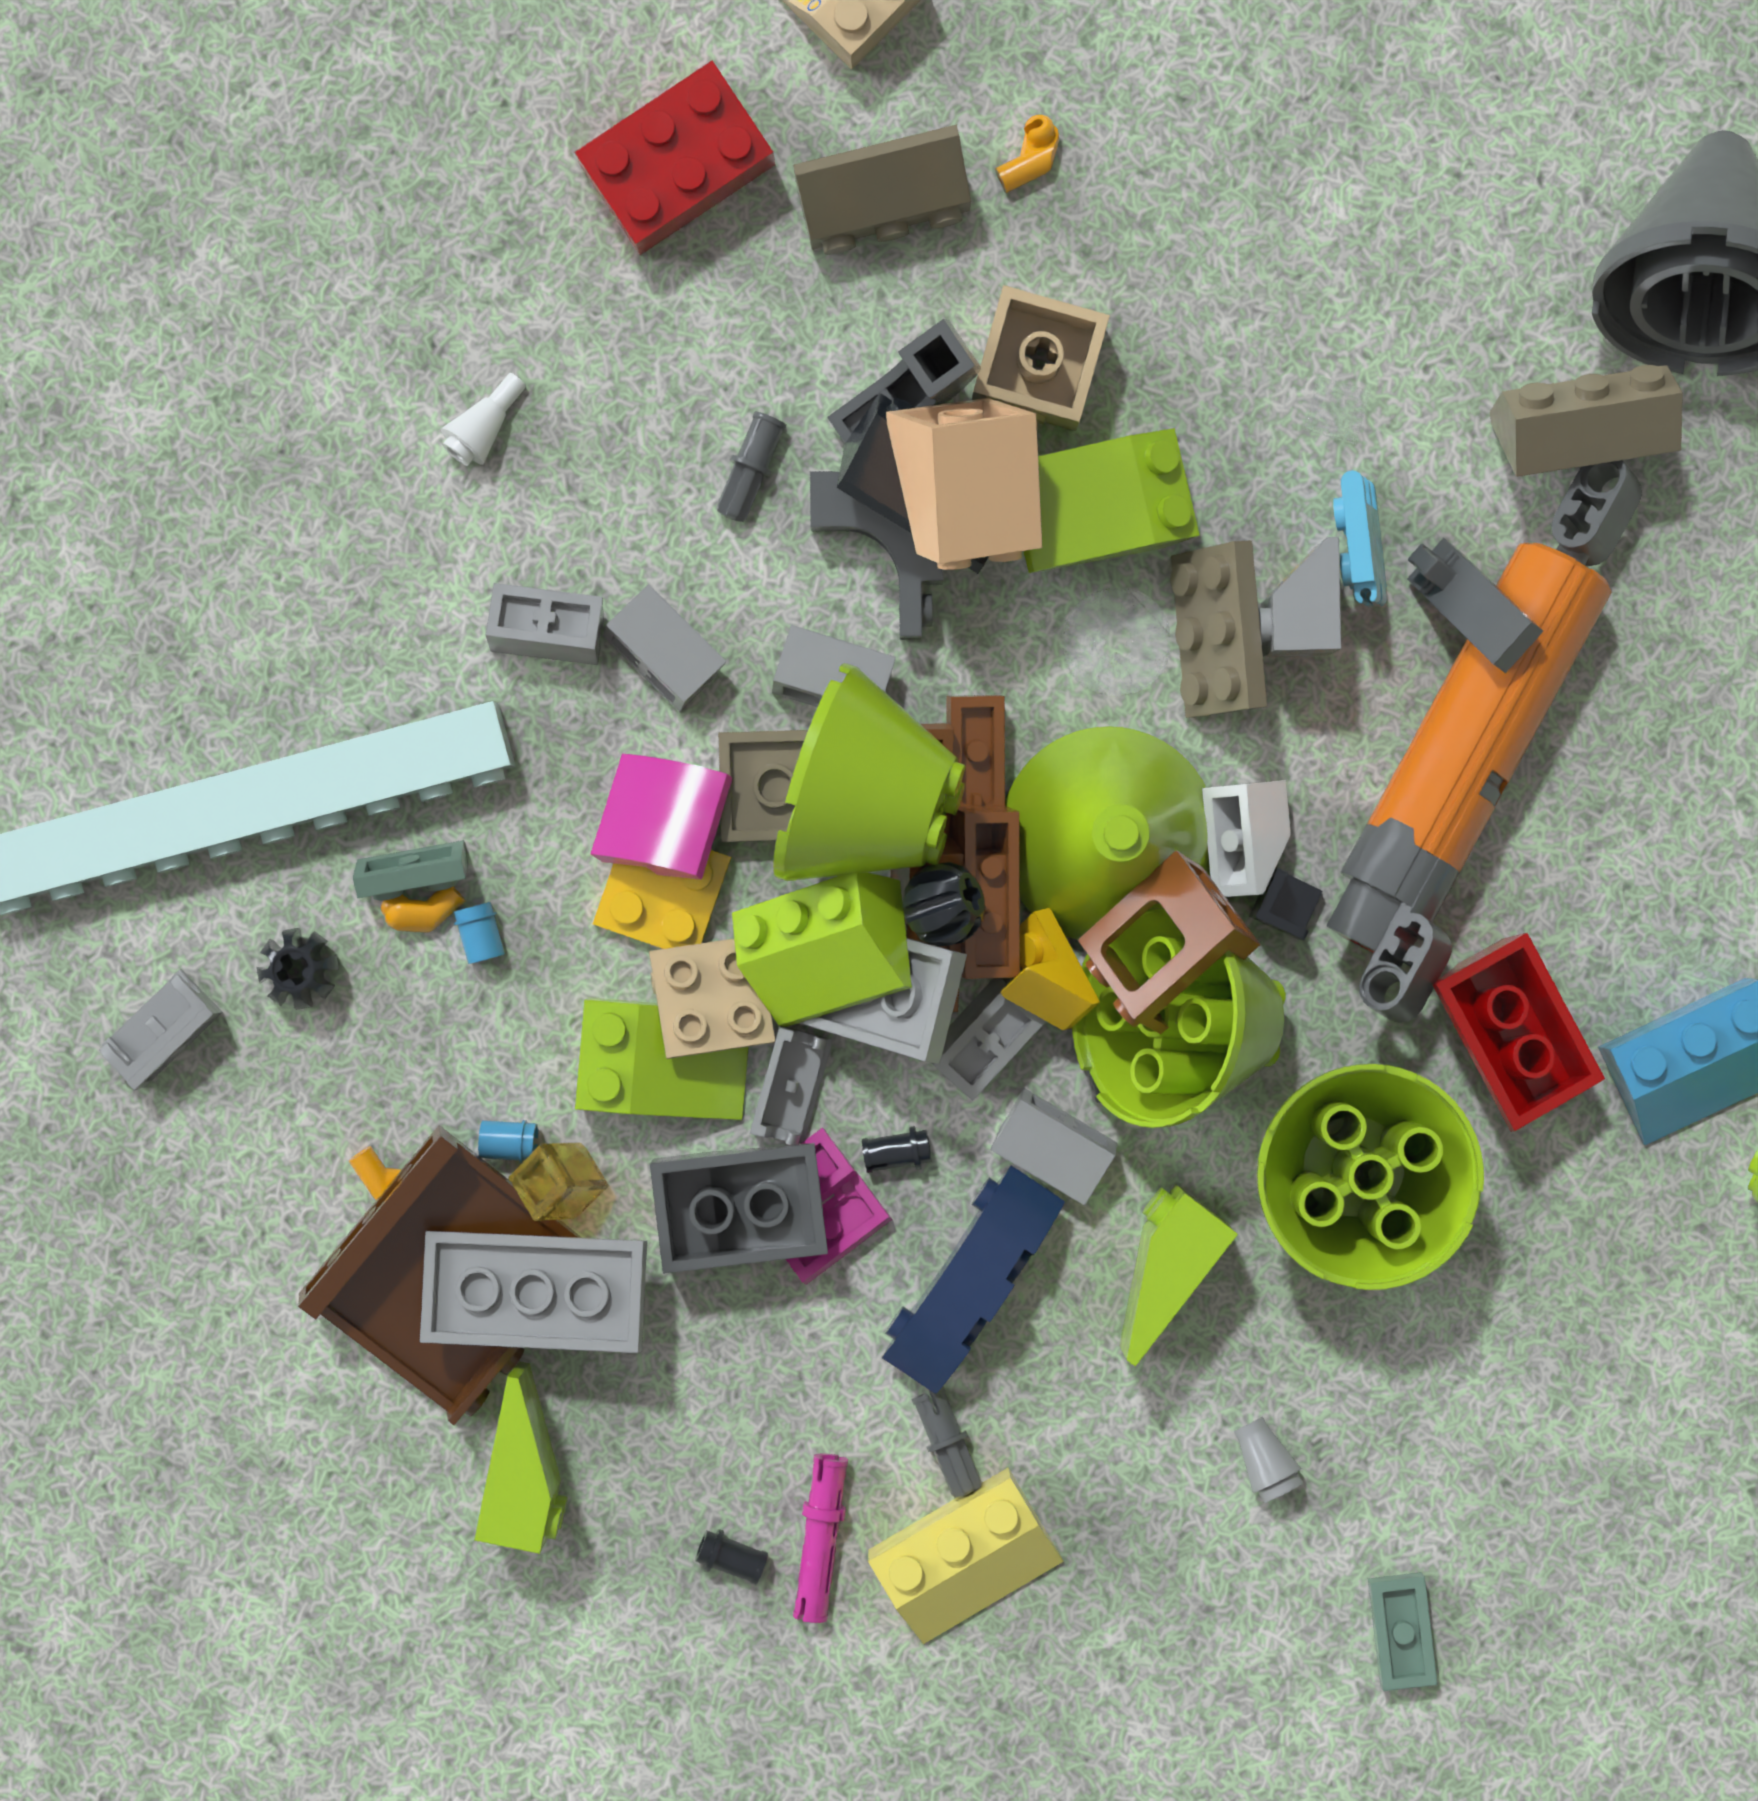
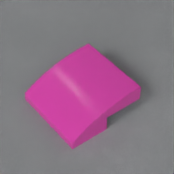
M622 753L590 854L604 863L643 866L657 875L702 880L733 778L726 773L692 764Z
M824 1128L818 1130L801 1144L815 1143L822 1202L834 1194L832 1198L822 1204L828 1254L786 1259L805 1285L893 1220Z

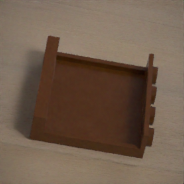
M438 1125L299 1292L298 1307L315 1320L322 1315L445 1409L448 1421L455 1425L464 1413L471 1417L480 1409L490 1393V1390L486 1387L499 1371L504 1375L509 1373L518 1363L525 1349L523 1347L420 1342L426 1231L582 1237L447 1130Z

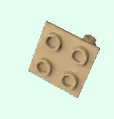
M734 939L649 951L652 968L650 973L653 994H656L666 1059L775 1043L771 1014L737 967Z

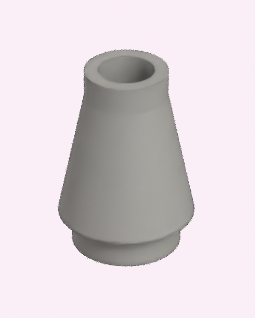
M1263 1417L1234 1431L1241 1447L1252 1492H1259L1264 1503L1280 1497L1303 1484L1298 1474V1471L1302 1468L1270 1430Z

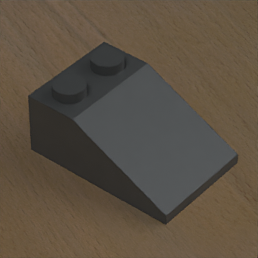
M815 1143L702 1152L654 1158L651 1161L650 1172L663 1274L828 1254Z

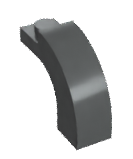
M942 319L898 351L902 360L894 368L827 417L844 443H846L879 393L892 401L895 398L902 399L915 408L946 404L977 376L981 366L950 320Z
M810 472L811 532H855L879 543L892 558L898 574L900 640L921 639L922 627H932V594H921V585H943V570L937 567L936 562L916 554L913 536L910 532L836 488L839 472Z

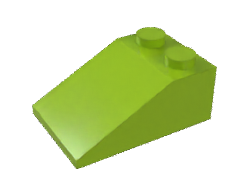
M1175 428L1129 435L1038 456L1042 548L1024 551L1029 574L1158 550L1200 536Z
M589 997L584 999L575 1109L635 1115L742 1120L749 1047L666 1059L657 1003Z
M1177 1184L1174 1185L1170 1192L1160 1188L1142 1212L1147 1217V1221L1142 1227L1119 1344L1126 1360L1135 1367L1238 1235L1228 1223Z
M519 1361L507 1376L474 1541L540 1554L547 1539L556 1540L558 1530L562 1528L568 1497L558 1495L561 1478L530 1363Z

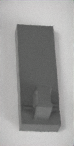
M1444 537L1433 550L1424 544H1420L1408 558V561L1416 569L1407 580L1493 665L1504 673L1508 672L1542 634L1543 630Z

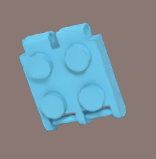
M1354 470L1347 471L1341 478L1342 497L1334 498L1333 500L1337 531H1343L1344 535H1347L1348 552L1340 553L1342 582L1344 586H1350V589H1354L1355 598L1359 603L1370 608L1373 607L1372 602L1384 606L1387 601V584L1376 488L1371 481Z

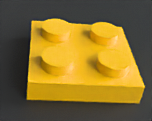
M711 850L702 880L657 875L647 867L613 863L592 924L662 949L701 944L732 857Z

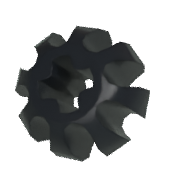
M951 862L927 865L915 873L905 887L902 900L904 914L911 930L916 933L921 941L938 947L964 942L975 934L984 921V910L986 907L981 886L967 868Z
M300 928L283 930V948L269 938L260 951L261 954L266 955L270 959V966L268 968L256 967L259 983L268 979L273 981L274 988L267 997L278 1005L282 1006L290 993L292 994L296 1010L313 1007L312 989L322 998L326 999L335 987V984L324 979V972L326 969L339 970L337 956L335 954L326 959L321 957L320 950L328 940L315 931L304 945ZM290 957L294 960L305 959L307 961L308 967L302 971L305 980L300 977L293 979L288 977L287 971L293 966Z

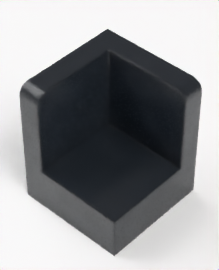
M1276 867L1264 894H1259L1249 917L1297 940L1305 941L1309 930L1305 928L1323 891Z

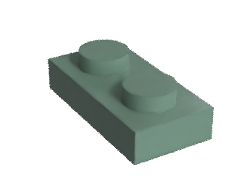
M462 840L357 859L353 874L357 899L373 896L374 900L382 901L399 897L407 889L426 886L430 891H439L455 886L459 880L466 879L468 858L465 842Z
M1422 1572L1367 1578L1380 1687L1383 1691L1438 1685L1425 1576Z

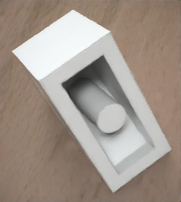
M1286 780L1202 788L1207 822V844L1211 879L1225 897L1264 894L1291 835Z

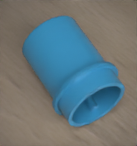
M491 902L454 911L456 918L454 925L458 926L468 964L505 954L495 919L497 912H493Z
M482 1120L478 1138L479 1156L483 1159L519 1161L520 1164H524L525 1161L535 1162L538 1144L533 1145V1139H538V1124L528 1123L527 1120H523L522 1123Z

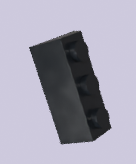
M879 393L844 444L836 488L912 534L888 431L886 412L915 407L902 399L895 398L892 401ZM988 556L971 559V566L968 568L978 574L984 567Z

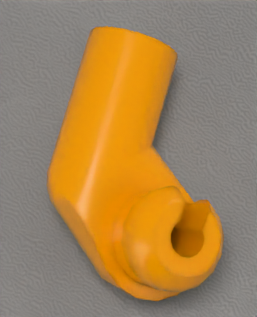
M1035 115L1029 118L1024 126L1025 136L1020 156L995 168L996 174L1006 193L1045 175L1051 170L1059 143V133L1057 127L1048 116Z
M453 886L436 891L426 901L408 899L403 894L393 899L383 900L381 912L385 916L387 925L397 931L428 933L435 930L466 900Z
M371 1146L366 1147L348 1161L375 1200L378 1199L402 1170L386 1168Z

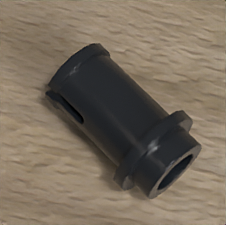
M912 1126L909 1127V1133L872 1139L863 1138L862 1150L867 1174L873 1173V1171L915 1165L916 1170L922 1169L923 1163L932 1162L927 1130L916 1131V1127Z
M718 1529L716 1533L706 1530L700 1542L695 1561L703 1564V1570L706 1572L714 1568L757 1585L763 1573L768 1552L759 1551L724 1537V1531Z

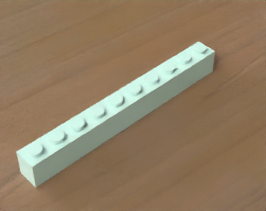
M494 701L2 833L0 834V915L29 909L32 907L30 897L50 892L52 901L81 895L84 893L82 883L100 878L103 879L105 887L136 880L135 869L155 864L157 873L190 865L187 855L208 850L210 859L242 851L240 841L252 837L261 836L263 844L289 839L295 836L293 826L313 821L315 830L341 825L348 822L345 812L366 807L368 816L393 811L400 808L398 798L419 793L421 802L453 794L451 784L467 779H472L474 788L503 781L506 779L503 770L516 766L499 703Z

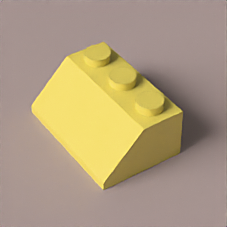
M1009 1467L982 1482L981 1487L973 1493L953 1499L868 1550V1563L896 1610L923 1644L1064 1562Z

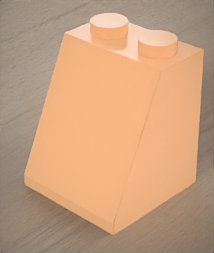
M989 398L886 412L888 431L916 554L936 562L939 569L957 570L970 567L971 559L988 556L990 561L995 562L1015 561L1022 558V551L1042 548L1036 413Z

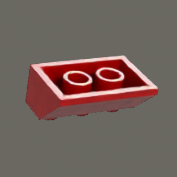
M1528 932L1497 941L1458 963L1432 984L1510 1132L1517 1131L1605 1080L1601 1069Z

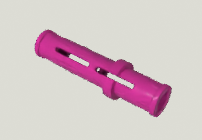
M819 1453L814 1454L809 1502L805 1501L803 1504L802 1515L806 1517V1530L798 1578L797 1598L793 1611L795 1619H802V1615H804L803 1621L809 1623L827 1622L839 1522L845 1520L846 1507L842 1505L848 1459L835 1454Z

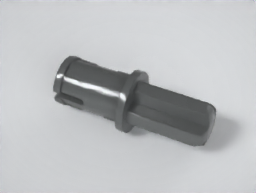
M754 412L752 423L738 456L732 455L730 458L734 465L717 504V512L724 517L738 522H744L747 519L764 476L769 478L772 471L768 469L781 434L787 426L784 422L767 414Z
M943 1386L937 1394L929 1391L937 1411L936 1414L927 1394L919 1395L911 1400L917 1408L931 1443L926 1448L928 1452L934 1451L950 1493L956 1498L966 1496L981 1487V1480L964 1440L968 1433L966 1430H960L946 1396L945 1387Z

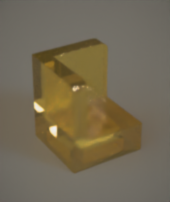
M541 1143L508 1177L534 1221L574 1219L609 1187L592 1156L582 1143Z

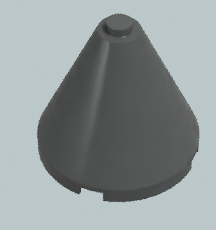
M1717 131L1704 136L1698 141L1603 257L1596 269L1592 287L1593 320L1599 331L1613 346L1633 359L1647 365H1667L1671 372L1684 374L1685 361L1701 364H1718L1717 376L1744 374L1758 370V158L1750 143L1732 131Z

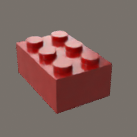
M713 60L574 152L581 168L639 255H642L776 165L773 150Z

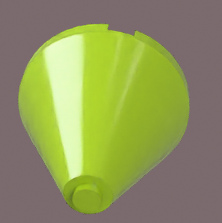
M1105 726L1079 730L1053 741L1040 750L1017 775L1005 800V806L1019 811V899L1031 913L1050 908L1064 935L1078 940L1176 850L1202 866L1210 876L1207 822L1202 788L1207 787L1196 769L1181 753L1166 742L1150 734L1125 727Z

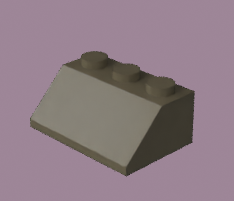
M957 124L793 165L796 188L811 249L823 247L825 255L839 254L852 250L856 247L855 239L875 234L878 242L899 239L909 234L908 226L929 221L931 229L952 226L961 222V213L970 211L971 207L970 191Z
M1641 365L1627 372L1608 375L1585 374L1576 380L1552 384L1529 383L1521 387V389L1502 391L1490 410V419L1515 476L1519 477L1681 451L1683 392L1667 365Z

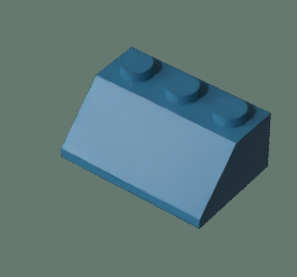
M1744 978L1598 1046L1643 1145L1654 1142L1758 1093V979Z

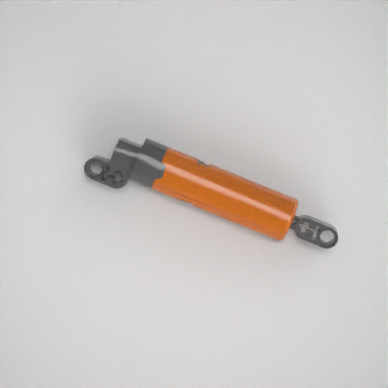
M1623 460L1580 467L1551 524L1552 534L1559 543L1557 549L1540 543H1521L1517 545L1496 586L1543 630L1542 634L1507 673L1493 665L1466 639L1415 733L1410 746L1401 759L1340 872L1351 881L1326 926L1349 942L1373 954L1361 977L1359 993L1367 1006L1390 1021L1402 1023L1417 1017L1434 989L1432 984L1439 980L1452 953V945L1447 933L1433 924V921L1612 593L1607 580L1598 572L1586 566L1598 565L1608 559L1640 503L1642 485ZM1619 477L1618 483L1613 489L1601 493L1606 482ZM1418 939L1424 941L1420 948L1414 946ZM1403 963L1411 967L1408 973L1401 969ZM1400 982V990L1396 998L1389 1003H1385L1387 989L1392 984Z

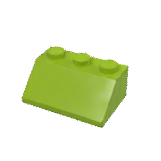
M869 872L840 875L732 912L737 967L779 1026H791L912 988L901 884L898 879Z

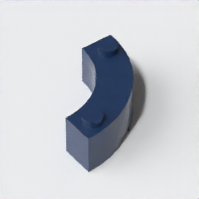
M1012 1165L998 1182L989 1177L971 1204L978 1209L977 1214L938 1274L910 1311L902 1306L888 1326L885 1334L891 1337L892 1341L882 1359L937 1394L971 1350L970 1346L976 1340L987 1321L991 1322L1014 1288L1013 1282L1021 1273L1031 1255L1034 1256L1064 1206L1065 1201Z

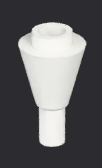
M509 373L489 398L485 397L442 427L441 432L446 438L442 444L444 449L457 461L466 466L472 460L477 464L483 465L506 417L505 412L526 388L525 383L513 373Z

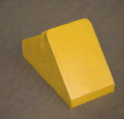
M1047 908L1034 911L1020 924V967L1022 972L1004 987L1000 993L1005 999L1061 1030L1071 1029L1096 1007L1100 1001L1052 910Z

